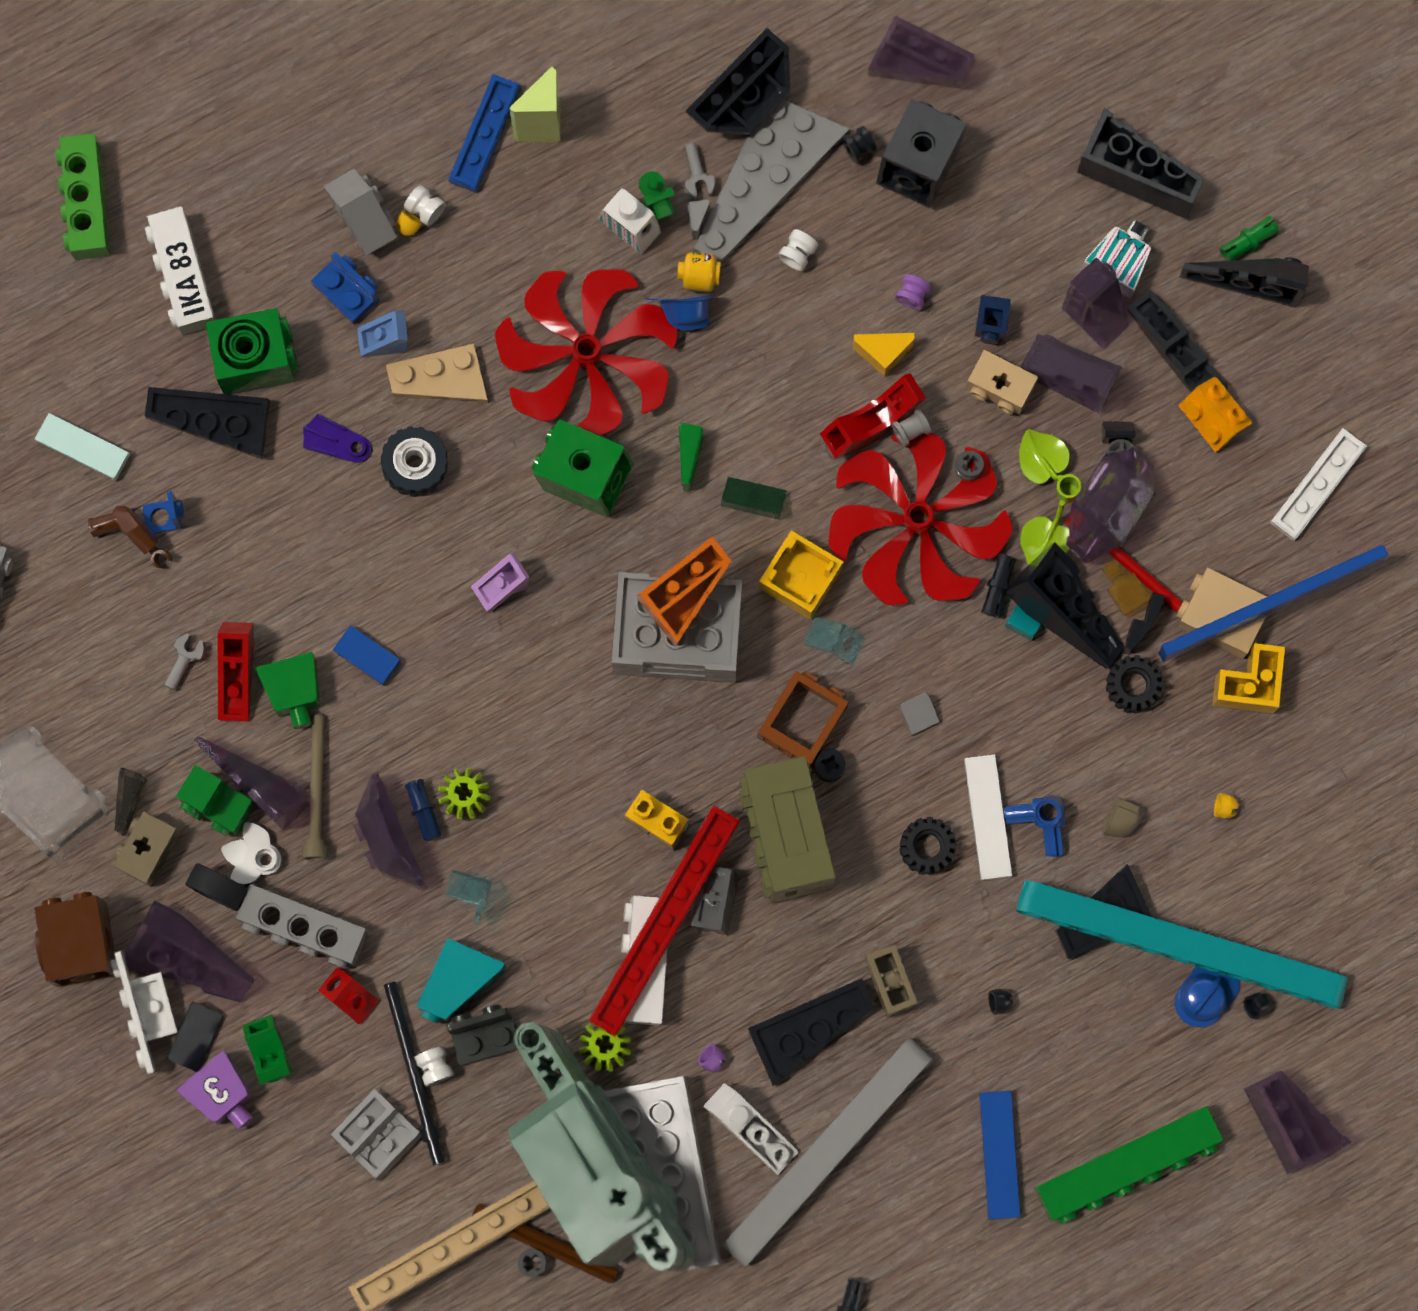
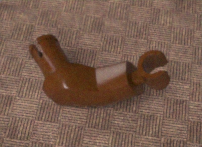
M116 506L113 509V513L88 519L89 530L94 529L91 531L93 537L118 530L125 534L144 555L149 552L152 555L151 562L155 567L164 569L158 562L161 554H164L167 560L173 561L171 553L159 550L156 547L159 541L153 532L127 506Z

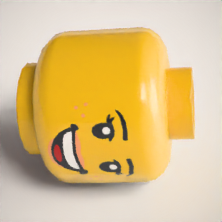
M689 252L685 256L684 262H678L677 279L683 280V287L688 291L711 292L714 285L719 286L721 262H716V257L713 254Z

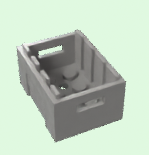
M618 573L612 653L613 674L736 683L742 580L719 579L694 617L698 621L699 626L694 630L687 628L679 642L673 645L636 598L640 592L659 577H650V574Z

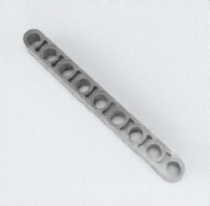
M909 1037L722 1246L746 1267L933 1058Z

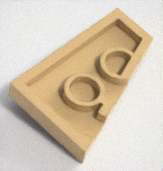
M474 343L386 365L393 396L430 399L431 397L446 398L452 401L474 400L480 403H488Z

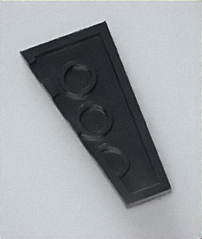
M862 978L748 1028L772 1086L776 1085L875 1007Z

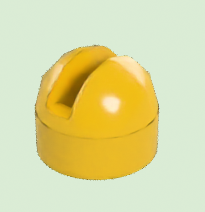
M405 210L401 211L396 222L397 230L404 236L414 235L422 225L418 217Z
M1219 793L1214 804V816L1223 819L1234 817L1237 814L1235 809L1239 808L1236 798L1229 794Z

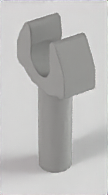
M689 144L686 146V152L692 176L689 180L685 181L686 192L693 200H697L695 187L698 184H704L707 188L708 196L712 197L715 189L714 176L706 175L703 172L697 144Z
M188 633L179 637L174 644L179 658L164 684L174 691L189 663L193 661L201 662L205 656V643L202 640L199 641L193 652L186 651V646L191 639Z

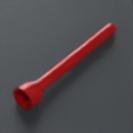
M1079 506L1064 523L1072 531L1076 529L1079 533L1083 531L1153 593L1164 595L1163 601L1175 612H1178L1182 601L1090 522L1092 519L1087 516L1089 512L1082 506Z

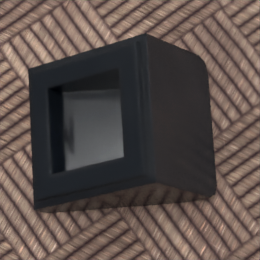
M1103 421L1102 443L1111 444L1119 439L1128 440L1132 443L1136 436L1132 422Z

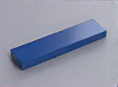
M495 74L492 75L449 176V183L477 193L510 115L509 108L515 103L521 89L519 83Z
M1011 1091L979 1093L988 1220L1020 1218Z

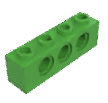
M95 133L59 137L60 148L55 149L58 166H62L63 176H58L60 194L65 195V204L61 205L63 223L67 222L68 233L63 234L65 250L70 251L75 260L111 256L100 142ZM79 164L86 165L83 172L73 173L75 166ZM83 192L89 193L85 201H75L78 194ZM91 221V226L88 229L78 230L81 222Z

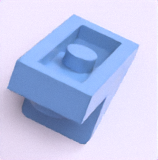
M392 311L357 328L361 357L407 351V326L405 312Z

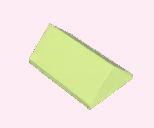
M553 67L548 69L509 108L514 139L518 142H560V97L557 73Z

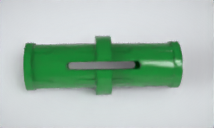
M1267 216L1266 219L1252 228L1243 229L1238 237L1219 248L1222 257L1224 258L1227 255L1225 261H1232L1249 250L1255 251L1261 242L1280 231L1276 222L1272 224L1271 222L1274 219L1271 216Z

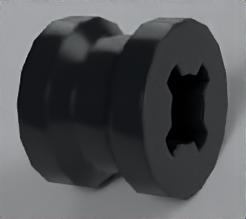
M864 126L857 128L855 134L845 135L841 139L847 154L854 163L862 161L863 156L866 154L872 155L877 152L876 144Z
M836 749L823 750L816 757L815 774L823 782H836L844 774L845 758Z

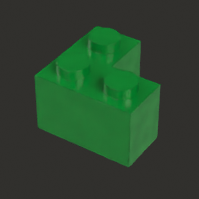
M194 765L176 795V798L182 803L180 808L186 814L198 821H201L203 817L213 822L211 828L226 837L229 832L238 836L244 823L256 806L253 800L227 786L221 779L197 765Z

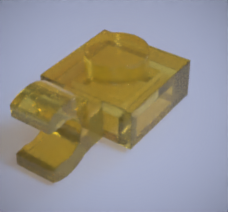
M1115 560L1102 568L1107 579L1114 585L1107 592L1123 616L1150 599L1136 575L1132 573L1125 577Z

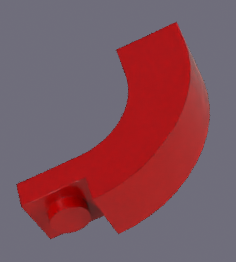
M911 373L903 375L878 398L852 413L836 418L819 434L834 458L842 457L868 445L893 429L891 423L895 421L899 423L909 418L914 413V409L926 399V396Z

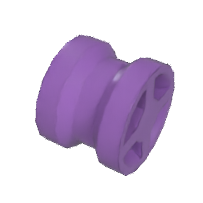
M907 274L902 280L903 287L897 291L895 299L906 307L922 310L924 296L930 293L932 286L917 276Z

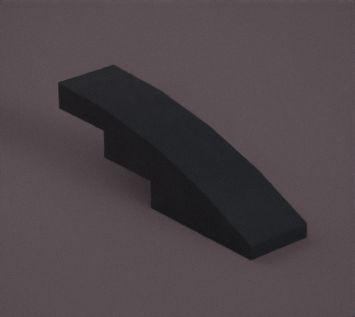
M1152 290L1127 307V310L1143 333L1190 392L1213 377H1217L1227 390V383L1208 364V357L1190 339L1189 331Z

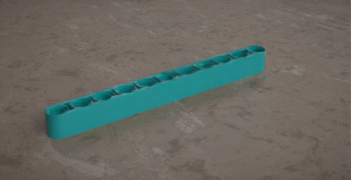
M1024 880L1016 907V912L1326 1007L1341 1009L1349 978L1305 963L1034 881Z

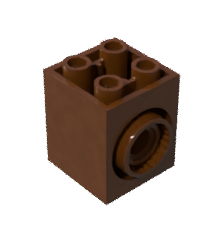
M92 892L73 895L74 900L61 902V898L46 899L42 901V906L34 907L38 929L35 932L38 961L41 970L45 973L46 982L55 987L115 976L111 960L116 958L107 903L97 895L92 896Z

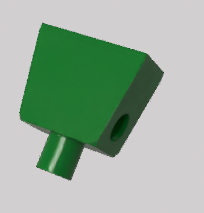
M313 652L256 667L257 674L278 717L290 714L294 729L310 726L312 723L308 709L320 706L317 661Z

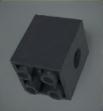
M912 99L882 156L876 184L930 208L959 152L967 123L961 121L959 117L953 114H945L934 109L927 102H918Z

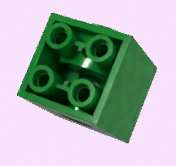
M278 308L205 322L215 376L223 394L232 395L296 382L294 372L299 371L298 362L292 345H288L293 343L290 325H288L287 317H281Z
M559 419L556 426H552L547 433L545 440L547 444L542 454L539 453L533 462V475L543 491L608 518L634 463L625 446Z

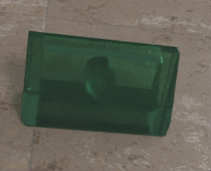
M728 477L721 499V506L780 520L787 490Z

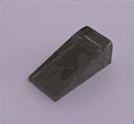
M120 767L115 831L125 836L147 780L140 773Z

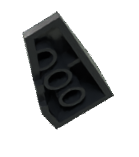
M1054 542L1019 573L1005 593L1032 619L1105 669H1108L1124 647L1107 617L1100 615L1092 601L1095 596L1091 589L1086 591L1078 577V574L1081 572L1076 563Z

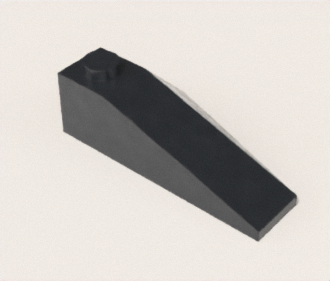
M1292 257L1284 259L1184 263L1179 278L1296 308L1306 290L1309 266L1302 264V261Z

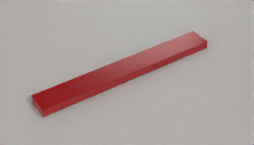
M715 805L712 806L588 1022L613 1037L617 1036L740 820Z

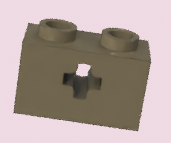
M143 811L141 817L136 816L128 830V833L131 835L125 845L122 843L117 848L113 860L116 861L114 864L116 869L151 887L181 832ZM140 844H148L151 849L149 852L143 851L141 853L138 846Z
M896 945L865 956V963L886 1017L917 1006L918 1002Z

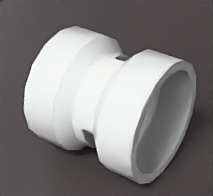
M419 185L407 198L404 209L410 214L420 215V221L426 226H431L442 214L446 203L439 197L432 198L429 190L423 185Z
M794 229L789 236L788 245L782 247L778 257L789 267L803 271L808 264V256L814 254L819 244L810 235Z
M444 1046L427 1050L414 1057L417 1066L421 1067L424 1071L422 1079L425 1087L440 1083L454 1076L452 1067L445 1063L447 1054Z

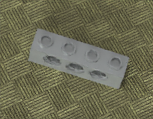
M251 884L236 917L240 923H243L241 929L255 935H259L260 931L272 935L270 940L283 946H288L289 942L300 946V952L315 958L318 953L329 957L328 963L345 969L347 964L355 967L368 935V931L365 928ZM270 910H278L280 912L279 921L274 925H267L265 923L266 913ZM299 921H307L309 923V930L303 936H296L293 932L295 924ZM328 932H335L338 935L337 943L333 947H324L322 944L323 936Z

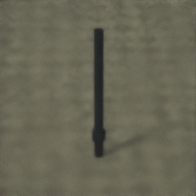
M396 982L384 984L423 1127L420 1130L423 1142H427L433 1166L445 1163L439 1142L441 1133L439 1126L434 1123L421 1072L414 1058L416 1054Z

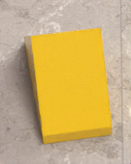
M914 333L855 334L853 337V349L879 373L885 376L913 347L915 336Z

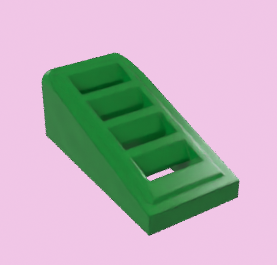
M680 422L681 482L683 490L689 492L692 488L704 432L701 426Z

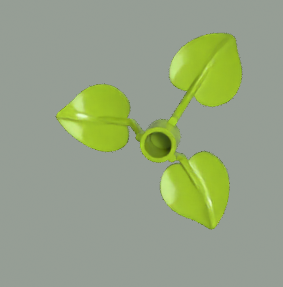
M1027 429L1021 440L1019 450L1021 470L1025 477L1035 484H1044L1050 477L1058 481L1056 493L1060 500L1053 522L1047 517L1039 516L1029 520L1022 528L1020 542L1027 565L1054 542L1066 554L1068 553L1072 543V533L1067 527L1058 525L1065 504L1074 503L1081 494L1100 501L1099 511L1108 521L1125 523L1135 518L1152 499L1151 491L1137 479L1116 473L1106 475L1100 479L1098 483L1100 495H1096L1089 491L1086 486H1081L1077 476L1072 474L1057 475L1063 472L1069 464V450L1063 441L1055 436Z

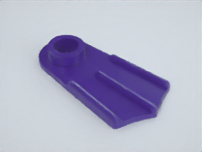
M316 414L312 421L303 427L304 449L354 463H361L370 456L371 445L365 437L320 414ZM361 444L363 448L361 452L354 453L351 451L352 446Z

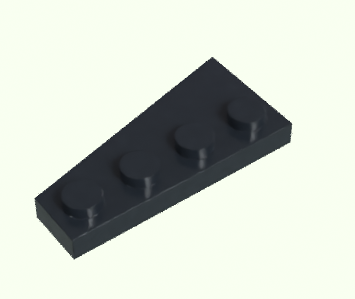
M148 387L145 418L263 460L270 400L269 398Z

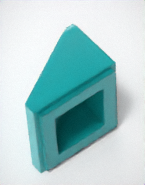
M1016 605L1005 627L1032 641L1041 624Z

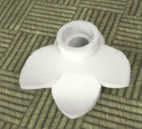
M244 823L243 840L232 841L221 847L226 860L236 866L230 879L239 884H250L261 875H271L281 865V854L276 847L270 844L268 832L254 823ZM264 855L271 856L272 861L269 865L261 864V858Z

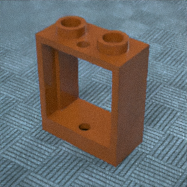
M795 671L758 731L757 738L792 759L806 756L808 768L810 769L848 708L849 702L845 700L846 695L838 689L830 687L828 690L818 684L820 680L807 671H804L803 674ZM797 685L802 686L836 707L811 750L772 727Z

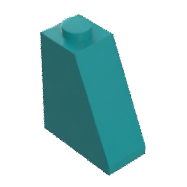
M447 938L416 1006L419 1010L423 1011L421 1017L438 1024L440 1019L448 1022L504 972L506 968L505 963Z

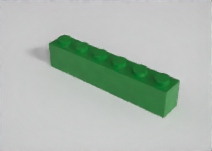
M1205 1106L1034 1187V1190L1049 1221L1058 1220L1061 1225L1076 1218L1075 1211L1084 1206L1090 1211L1105 1204L1103 1197L1111 1193H1115L1116 1198L1133 1191L1134 1189L1131 1184L1143 1179L1144 1184H1147L1162 1177L1160 1170L1170 1165L1172 1170L1175 1171L1190 1163L1189 1156L1199 1152L1202 1158L1219 1150L1216 1144L1223 1141V1138L1208 1107Z

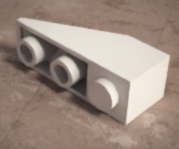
M724 1083L704 1105L725 1128L777 1175L798 1154L799 1151L738 1092Z

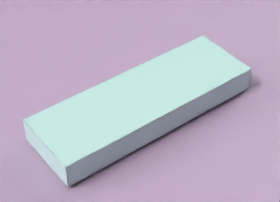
M48 413L35 437L36 442L115 481L130 456L129 452Z

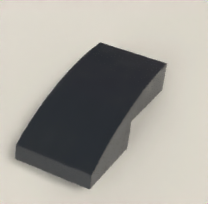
M1152 593L1149 598L1144 621L1133 618L1129 626L1123 654L1129 655L1145 638L1159 614L1164 595Z

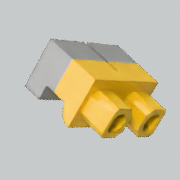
M642 789L624 818L625 821L647 835L650 832V837L672 851L675 850L690 826V823H688L689 819Z

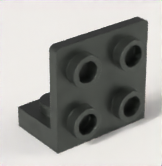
M500 1004L482 1009V1015L472 1017L470 1013L453 1017V1023L446 1025L448 1032L452 1035L460 1066L518 1050L514 1042L515 1026L507 1007L502 1008Z

